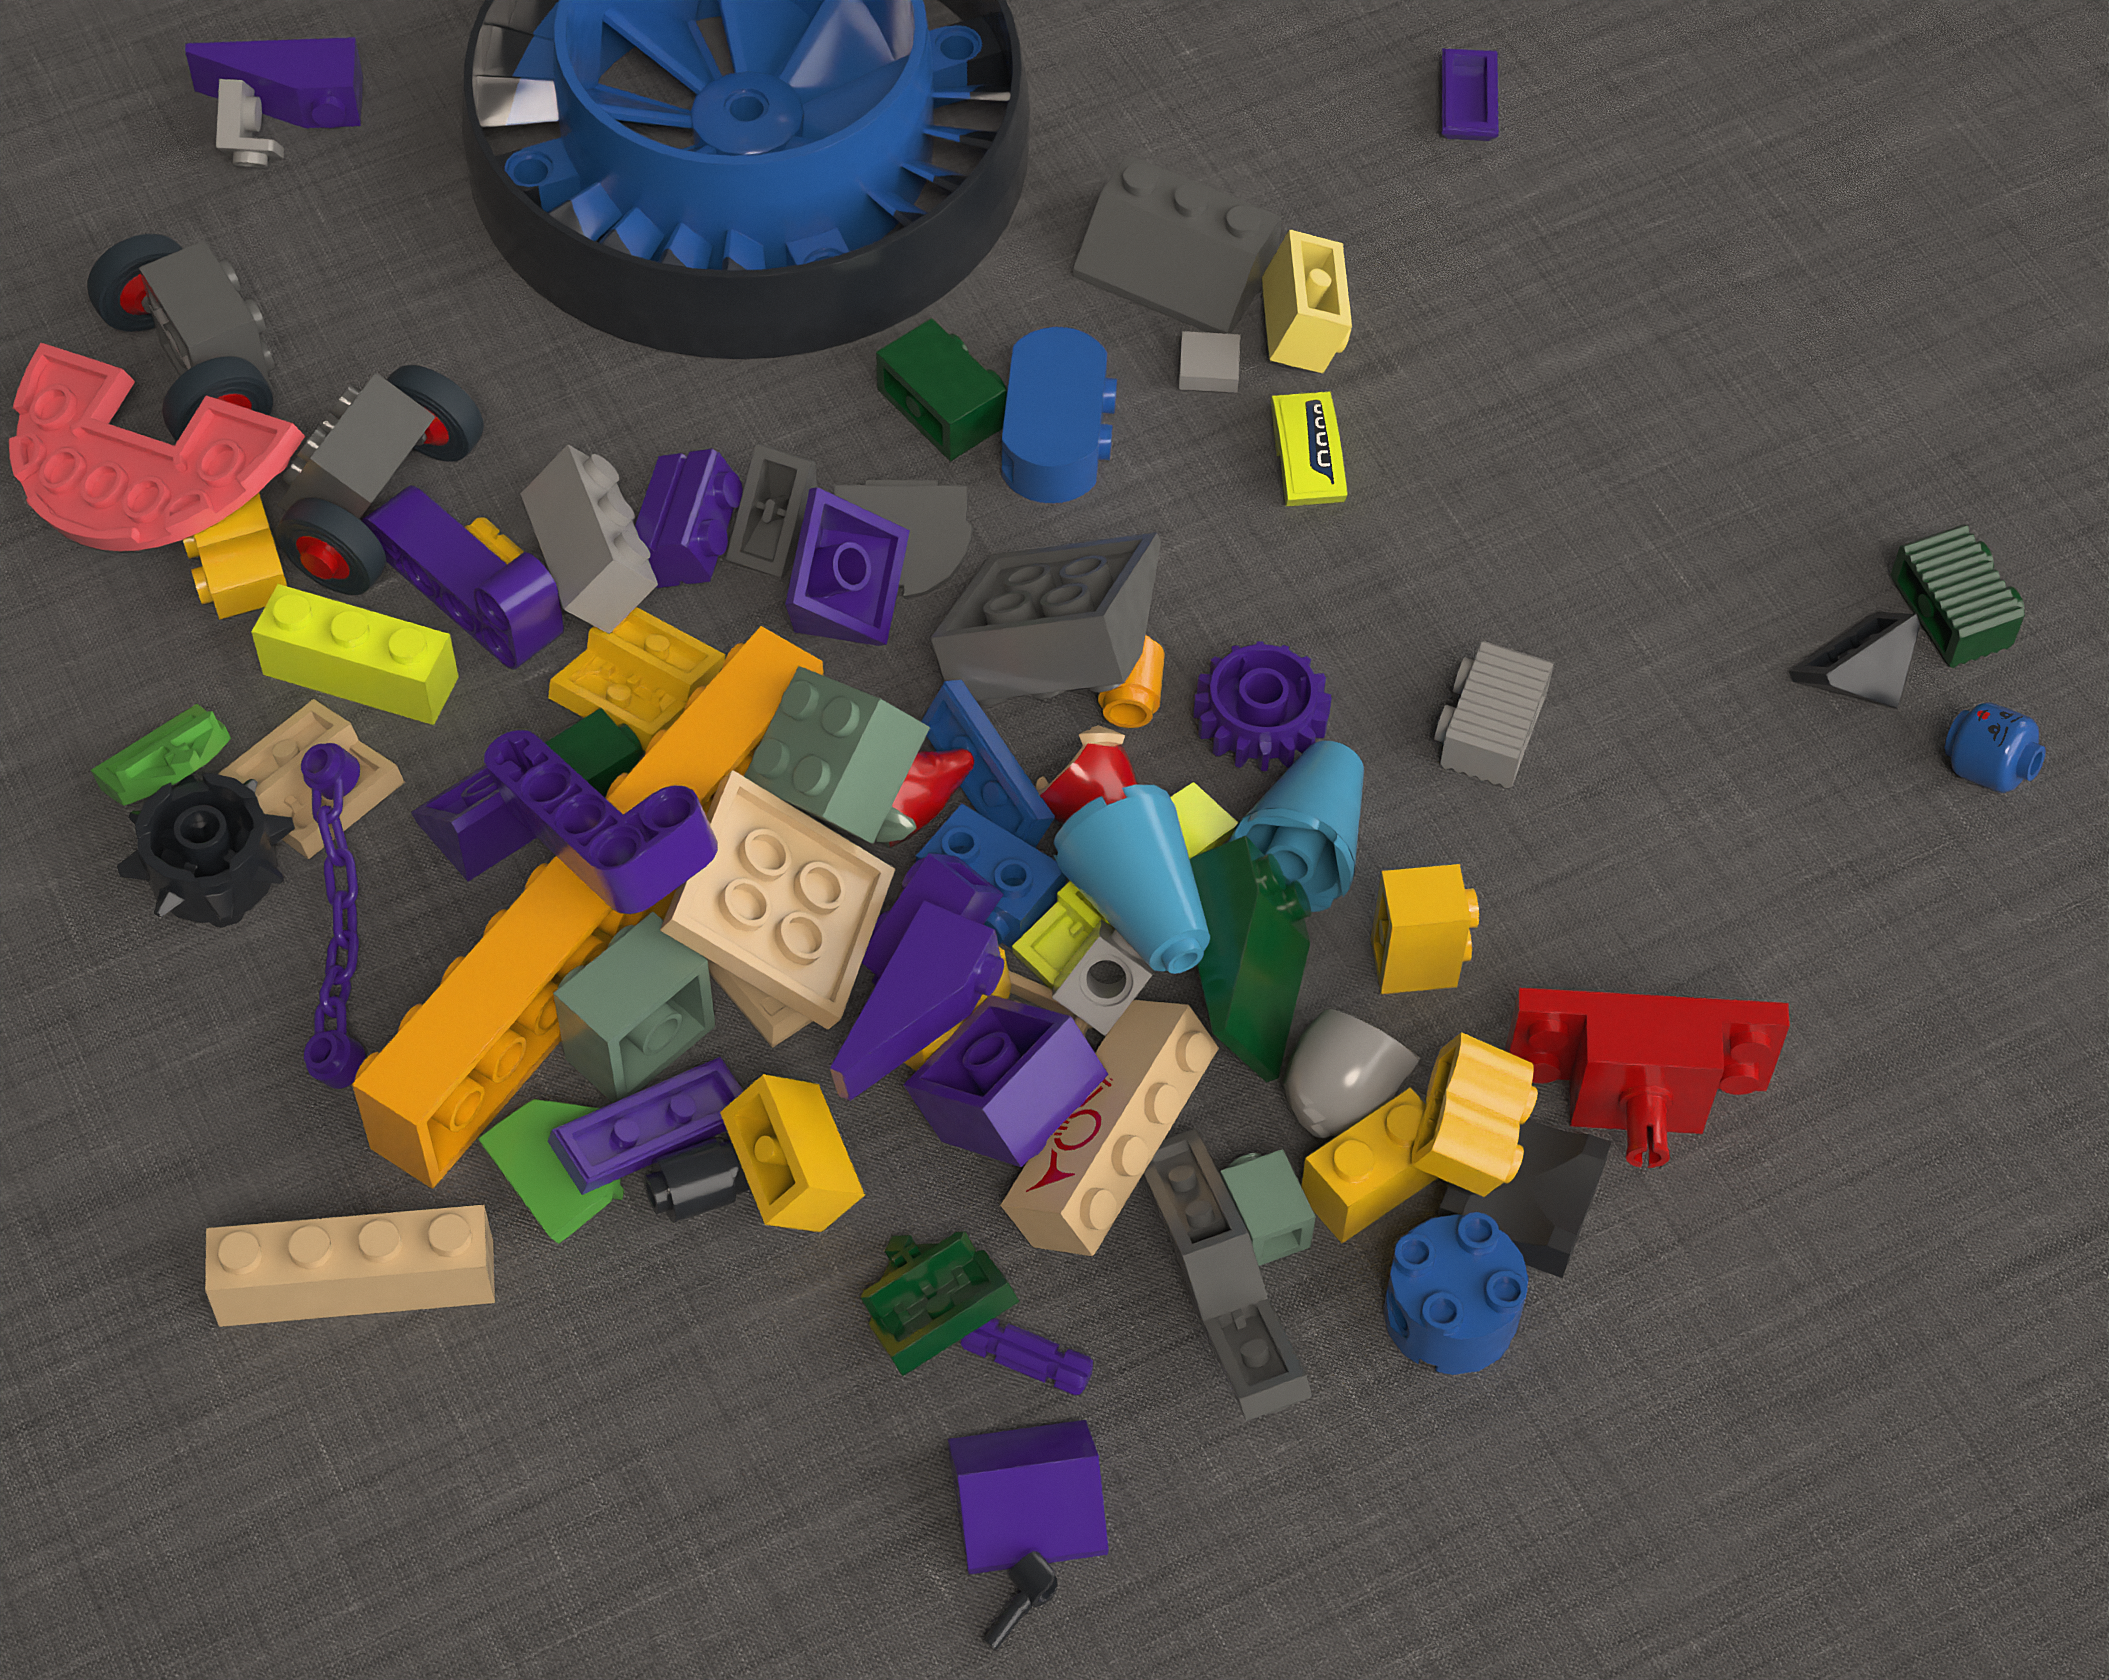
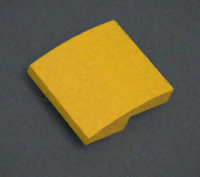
M636 607L610 634L595 626L589 630L587 649L550 679L548 698L583 718L602 708L617 726L622 723L629 726L637 736L642 749L646 752L655 734L662 729L668 730L683 714L691 694L702 685L707 687L723 667L726 654Z

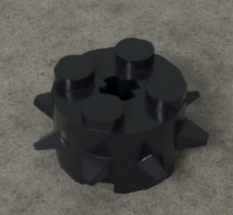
M204 773L202 774L204 781L198 782L190 774L180 781L179 787L173 789L171 782L162 786L144 803L141 811L130 812L128 818L135 824L138 849L118 864L117 869L120 877L148 880L157 900L154 914L158 917H163L170 911L178 918L199 923L209 922L215 927L223 928L237 924L243 918L244 913L251 910L268 893L272 883L281 884L284 881L285 876L277 869L278 862L274 845L293 831L295 827L292 817L264 814L255 795L258 782L254 779L241 783L232 777Z

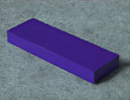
M718 1057L552 1129L547 1142L581 1195H584L651 1165L653 1158L698 1144L727 1131L720 1112L736 1099L743 1090L722 1058Z

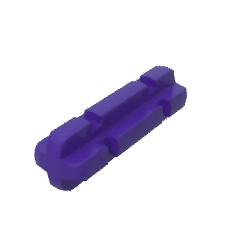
M993 1318L961 1339V1346L965 1350L984 1358L989 1353L996 1355L994 1362L1044 1383L1048 1378L1056 1380L1054 1387L1073 1395H1080L1084 1391L1093 1372V1360L1089 1356L1070 1348L1065 1353L1058 1351L1060 1344L1010 1323L1005 1328L998 1326L1000 1321L998 1318Z

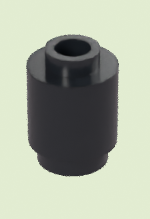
M710 1139L653 1158V1173L644 1176V1185L652 1209L656 1214L666 1212L673 1223L732 1204L736 1201L737 1194L749 1190L748 1181L731 1140L719 1144L716 1139Z

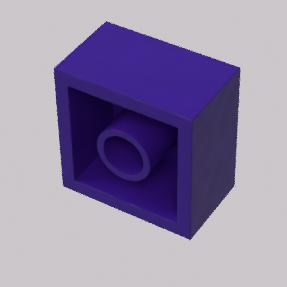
M990 995L903 1086L941 1142L1022 1167L1029 1159L1035 1157L1044 1149L1047 1139L1085 1102L1086 1098L1109 1074L1071 1016Z

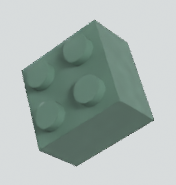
M798 666L760 745L753 755V759L744 777L804 814L873 844L930 727L878 697Z
M651 912L637 925H628L621 929L613 937L608 948L587 966L581 965L572 969L562 979L558 989L553 993L565 1059L612 1103L640 1091L715 1027L708 960L701 954L660 931L663 920L654 912Z

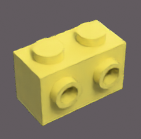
M1289 229L1262 276L1269 360L1323 374L1335 353H1341L1345 349L1352 327L1343 243Z

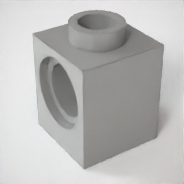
M1101 919L1056 977L1052 998L1106 1036L1151 978L1153 969L1112 926ZM1110 960L1123 968L1125 976L1116 983L1104 984L1095 980L1089 969L1099 961Z

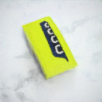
M1331 392L1272 396L1271 408L1276 455L1280 456L1285 506L1345 502L1347 487Z

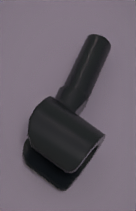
M1032 1551L1024 1556L1009 1572V1578L1019 1589L1020 1593L1010 1601L1009 1606L982 1639L985 1644L997 1651L1020 1619L1027 1615L1032 1607L1037 1608L1046 1604L1057 1592L1058 1583L1054 1570L1038 1551Z

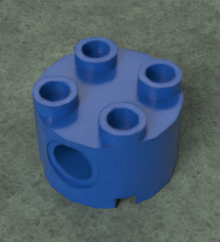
M1473 1212L1465 1216L1451 1215L1431 1218L1410 1230L1396 1244L1383 1313L1389 1336L1403 1355L1415 1363L1419 1364L1421 1359L1427 1364L1436 1365V1372L1450 1375L1477 1372L1499 1360L1510 1346L1519 1325L1527 1295L1529 1278L1523 1255L1509 1236L1499 1230L1498 1224L1492 1217L1484 1213Z

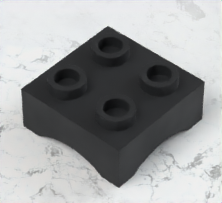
M1528 1118L1525 1123L1519 1125L1518 1144L1523 1146L1524 1154L1520 1168L1513 1180L1508 1184L1502 1183L1485 1197L1450 1183L1440 1205L1438 1217L1451 1215L1465 1216L1473 1212L1487 1214L1496 1221L1499 1230L1506 1233L1521 1252L1525 1265L1563 1278L1602 1175L1612 1142L1591 1134L1558 1130Z

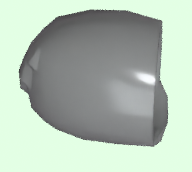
M1334 1009L1322 1010L1304 1030L1290 1057L1284 1080L1288 1103L1299 1123L1313 1136L1323 1139L1329 1136L1336 1138L1391 1101L1401 1083L1413 1072L1420 1057L1396 1039L1356 1017Z

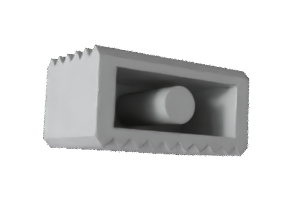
M1486 641L1481 642L1475 660L1464 657L1453 689V693L1461 695L1456 708L1445 705L1435 733L1434 740L1444 743L1440 765L1445 770L1453 768L1457 773L1465 772L1469 777L1477 776L1481 781L1489 780L1493 785L1500 783L1505 789L1512 787L1546 698L1554 662Z

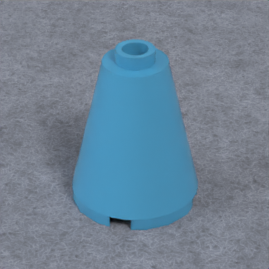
M1319 741L1310 745L1239 821L1229 840L1231 842L1246 835L1264 855L1273 854L1282 869L1283 875L1290 882L1297 880L1302 885L1308 897L1311 912H1320L1331 907L1334 899L1341 895L1345 896L1353 882L1364 779V766L1360 757L1349 747L1334 741Z
M1132 785L1122 788L1127 798L1108 806L1102 796L1087 803L1065 822L1055 836L1053 844L1058 851V855H1054L1059 869L1153 970L1177 974L1191 969L1203 958V951L1209 944L1210 935L1177 810L1168 792L1156 785Z

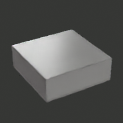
M1182 331L1179 390L1237 393L1240 334Z

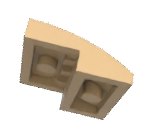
M314 699L218 773L219 775L235 778L241 783H245L249 779L257 781L255 795L264 814L292 817L295 829L282 840L307 859L312 858L324 848L318 823L313 819L312 789L305 783L301 771L302 758L312 746L335 743L355 756L359 761L360 776L358 782L343 797V809L339 816L343 832L405 783L395 763L360 742L349 721ZM321 796L322 806L327 805L333 808V800ZM329 824L332 840H334L335 836L332 825Z

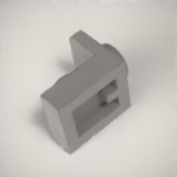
M219 79L216 148L227 156L233 157L234 165L242 167L265 168L267 167L268 159H284V147L275 140L252 138V131H259L262 121L261 100L259 97H254V89L243 80Z

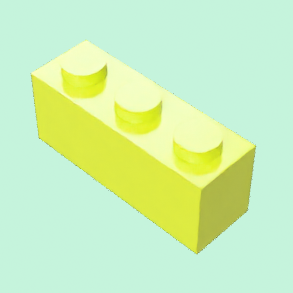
M277 584L251 631L263 675L431 725L435 724L459 678L450 634Z

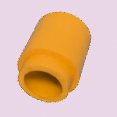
M1145 635L1142 655L1125 683L1115 689L1099 692L1098 702L1103 708L1105 719L1119 727L1138 728L1148 724L1160 706L1165 653L1161 645Z

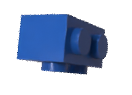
M961 804L916 855V862L926 858L928 853L957 856L1001 891L1004 895L984 925L996 930L998 944L1003 943L1011 949L1012 945L1058 902L1057 893L1066 885V876L1061 872L1054 859L964 804Z

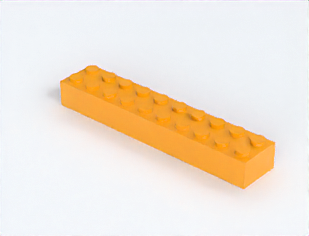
M760 626L745 644L738 643L731 649L723 663L722 670L707 687L702 685L691 694L683 714L668 730L662 729L655 734L646 749L645 756L629 774L622 773L614 780L607 792L606 799L624 815L662 788L674 785L686 786L694 791L705 815H707L720 781L732 770L742 776L745 775L753 755L760 745L798 666L823 675V661ZM557 856L549 864L542 863L528 878L524 892L508 910L502 909L490 919L484 930L483 938L466 957L460 956L448 966L442 977L441 985L424 1004L419 1003L413 1006L402 1019L398 1033L380 1053L374 1052L369 1055L359 1067L352 1087L370 1149L431 1189H434L561 1042L553 993L558 989L562 979L572 969L581 965L587 966L608 948L613 937L624 927L637 925L651 912L656 913L664 921L676 889L642 912L623 914L613 910Z

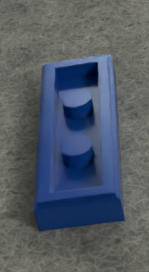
M962 679L944 681L920 721L930 727L926 736L937 752L963 748L972 753L974 767L960 787L976 811L1036 848L1055 816L1043 798L1039 796L1038 791Z

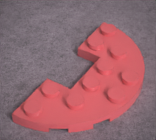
M40 343L28 364L14 400L13 408L20 415L17 434L15 437L9 438V454L13 475L21 482L27 496L26 501L54 529L65 537L92 548L110 551H138L180 541L207 529L229 516L260 492L276 475L280 474L288 466L290 458L306 436L293 423L209 396H205L175 446L109 424L111 419L119 410L135 380L122 368Z

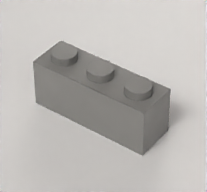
M567 445L520 494L550 574L556 583L564 610L610 634L658 583L648 560L650 551L639 538L632 521L635 518L634 512L623 499L617 484L619 481L617 471L603 457L597 454H592L589 457L572 446Z

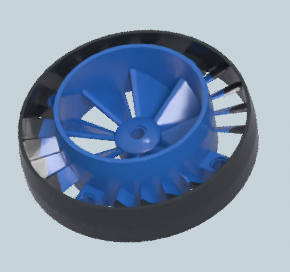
M485 0L478 12L467 46L464 61L462 134L471 190L481 221L499 252L513 270L537 293L562 311L595 329L625 341L653 349L708 358H776L816 352L848 344L884 331L927 308L964 280L992 250L1006 229L1018 204L1027 173L1030 106L1023 56L1012 12L1006 0H938L963 21L929 31L923 0ZM722 16L734 73L722 76L696 21ZM634 47H637L697 95L690 111L600 84L598 80L618 59ZM968 99L1009 101L998 132L934 125V109ZM617 120L692 128L694 145L683 149L667 146L632 131ZM559 121L561 137L495 156L485 139L482 128ZM934 136L988 149L969 176L932 165ZM927 180L953 192L928 213L914 205ZM899 222L905 226V228L883 238ZM605 235L599 242H596L600 236Z

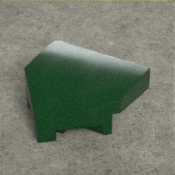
M965 1231L954 1232V1234L940 1243L915 1244L911 1235L892 1236L885 1249L890 1262L881 1280L864 1289L860 1297L872 1316L868 1323L902 1377L1019 1302L1009 1282L985 1250L976 1251Z

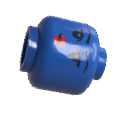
M1992 702L1976 705L1971 711H1961L1953 721L1945 743V754L1951 757L1952 769L1959 777L1998 793L2014 790L2024 779L2032 781L2039 773L2046 753L2045 747L2039 744V728L2033 719Z

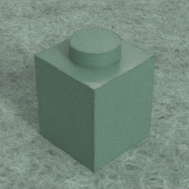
M1283 1149L1264 1156L1259 1153L1244 1155L1233 1161L1227 1169L1220 1172V1177L1249 1233L1258 1266L1311 1248L1316 1216Z

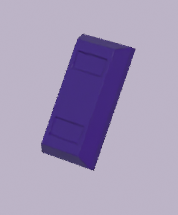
M1442 48V135L1447 139L1490 141L1497 138L1499 133L1498 51Z

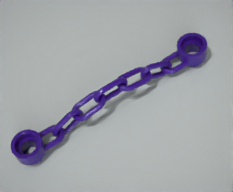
M326 743L312 746L305 753L301 761L304 781L312 789L313 819L318 823L327 854L324 861V877L328 902L333 907L334 933L327 948L325 978L319 993L320 1003L314 1015V1036L306 1044L304 1061L312 1077L331 1088L341 1089L355 1081L356 1073L365 1060L363 1046L347 1035L346 1003L351 992L350 978L355 973L359 949L357 908L355 904L358 896V882L353 854L348 850L339 818L343 809V797L358 782L360 764L355 756L338 744ZM321 796L333 800V808L327 805L322 806ZM329 824H331L333 828L334 836L338 848L336 849L334 847V843L330 833ZM333 864L338 867L346 865L348 892L344 890L336 892ZM347 908L348 930H343V909ZM338 946L348 950L346 969L336 965ZM332 985H341L338 997H329ZM325 1014L333 1019L337 1018V1030L324 1032Z

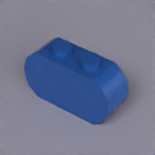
M1066 327L1043 328L1025 335L1013 346L1002 433L1001 476L1014 492L1032 501L1062 503L1079 498L1095 486L1098 461H1110L1113 425L1102 423L1103 413L1115 414L1118 379L1106 378V350L1095 338L1082 331Z

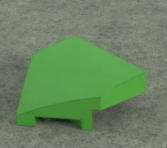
M195 704L90 771L100 790L119 804L125 806L153 795L162 786L170 782L174 785L203 767L222 750L231 737L225 725L216 719L213 711L207 712L201 706Z
M533 1099L478 1138V1140L548 1236L560 1244L612 1202V1198L622 1200L624 1188L620 1185L621 1178L581 1195L547 1142L552 1129L601 1108Z

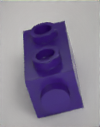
M928 853L926 858L920 859L909 869L902 882L903 892L891 910L880 915L876 921L862 960V964L875 974L872 978L873 984L876 986L923 900L984 925L1004 894L957 856Z

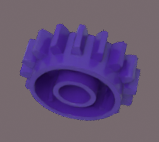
M1257 641L1256 645L1242 648L1238 645L1232 646L1231 653L1223 659L1217 656L1211 659L1210 674H1200L1198 677L1197 694L1194 697L1193 718L1199 719L1198 735L1200 739L1214 737L1213 754L1217 757L1229 750L1235 752V766L1239 768L1247 762L1248 758L1257 759L1261 771H1268L1270 759L1279 758L1281 763L1289 768L1294 762L1295 750L1303 754L1310 745L1315 743L1316 738H1325L1332 699L1331 694L1324 693L1326 683L1324 673L1314 674L1310 668L1311 659L1308 656L1301 658L1290 651L1289 646L1286 645L1279 647L1264 644L1263 641Z

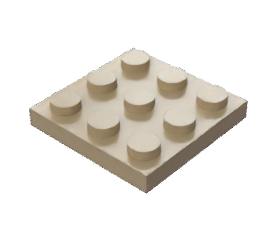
M732 770L720 781L706 815L718 841V851L714 859L704 869L676 889L660 931L829 1030L842 1018L895 868Z

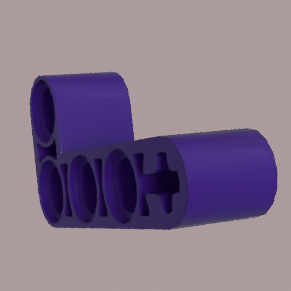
M409 485L361 520L382 545L386 562L506 667L515 670L564 632L556 583L545 566L530 553L523 552L506 564L416 486Z
M516 730L507 732L496 738L488 746L484 754V763L510 813L606 904L619 913L634 914L650 908L704 869L714 859L718 851V841L694 791L686 786L674 785L662 788L623 815L537 735L530 731Z

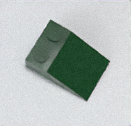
M1245 835L1189 858L1210 935L1209 944L1203 951V958L1197 965L1213 1034L1268 1083L1279 1078L1310 947L1305 918L1311 916V906L1306 892L1299 881L1294 880L1290 882L1283 875L1282 869L1274 855L1271 853L1264 855Z

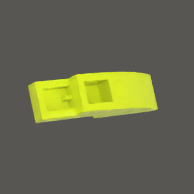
M1191 783L1170 797L1177 810L1189 858L1223 845L1232 836L1238 822L1196 783ZM1071 881L1057 893L1058 902L1012 945L1013 954L1051 989L1054 987L1056 977L1099 921L1102 919L1112 926Z

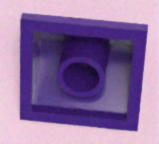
M810 488L785 603L794 632L876 646L887 645L910 530L821 488Z
M486 765L411 811L416 823L467 882L537 838L510 813Z
M1086 1420L948 1439L968 1575L1012 1569L1018 1561L1032 1551H1038L1048 1563L1108 1555L1099 1455Z

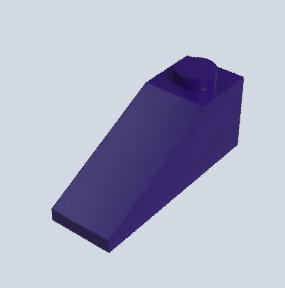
M355 37L186 43V58L196 92L218 99L219 79L243 80L254 89V97L260 98L262 114L302 128L361 126L363 74Z
M923 900L830 1067L838 1096L851 1101L970 1016L982 994L990 996L994 992L1004 969V959L1000 955L996 930Z

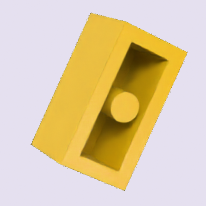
M1460 864L1381 872L1370 939L1381 994L1454 988L1458 986L1462 962L1471 961L1472 942L1469 928H1477L1479 924L1477 895L1474 888L1465 889Z
M763 1074L720 1112L765 1225L822 1232L865 1196L819 1084Z
M1411 1087L1305 1158L1301 1188L1312 1210L1341 1244L1438 1178L1411 1166L1414 1141L1421 1118L1426 1109V1104Z

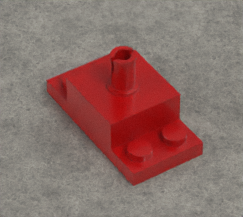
M1519 988L1504 1051L1533 1063L1532 1083L1541 1084L1550 1083L1555 1080H1569L1571 1127L1627 1130L1626 1161L1633 1166L1642 1167V1152L1647 1151L1648 1144V1168H1654L1666 1164L1670 1159L1667 1132L1703 1134L1717 1089L1733 1095H1744L1754 1091H1767L1790 1027L1789 1003Z

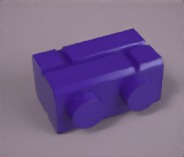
M713 449L689 452L688 456L682 453L658 456L635 524L639 538L650 551L648 560L658 583L655 588L678 586L681 581L686 584L710 582L718 555H722L726 551L728 525L734 508L740 505L743 488L739 476L731 469L722 455Z

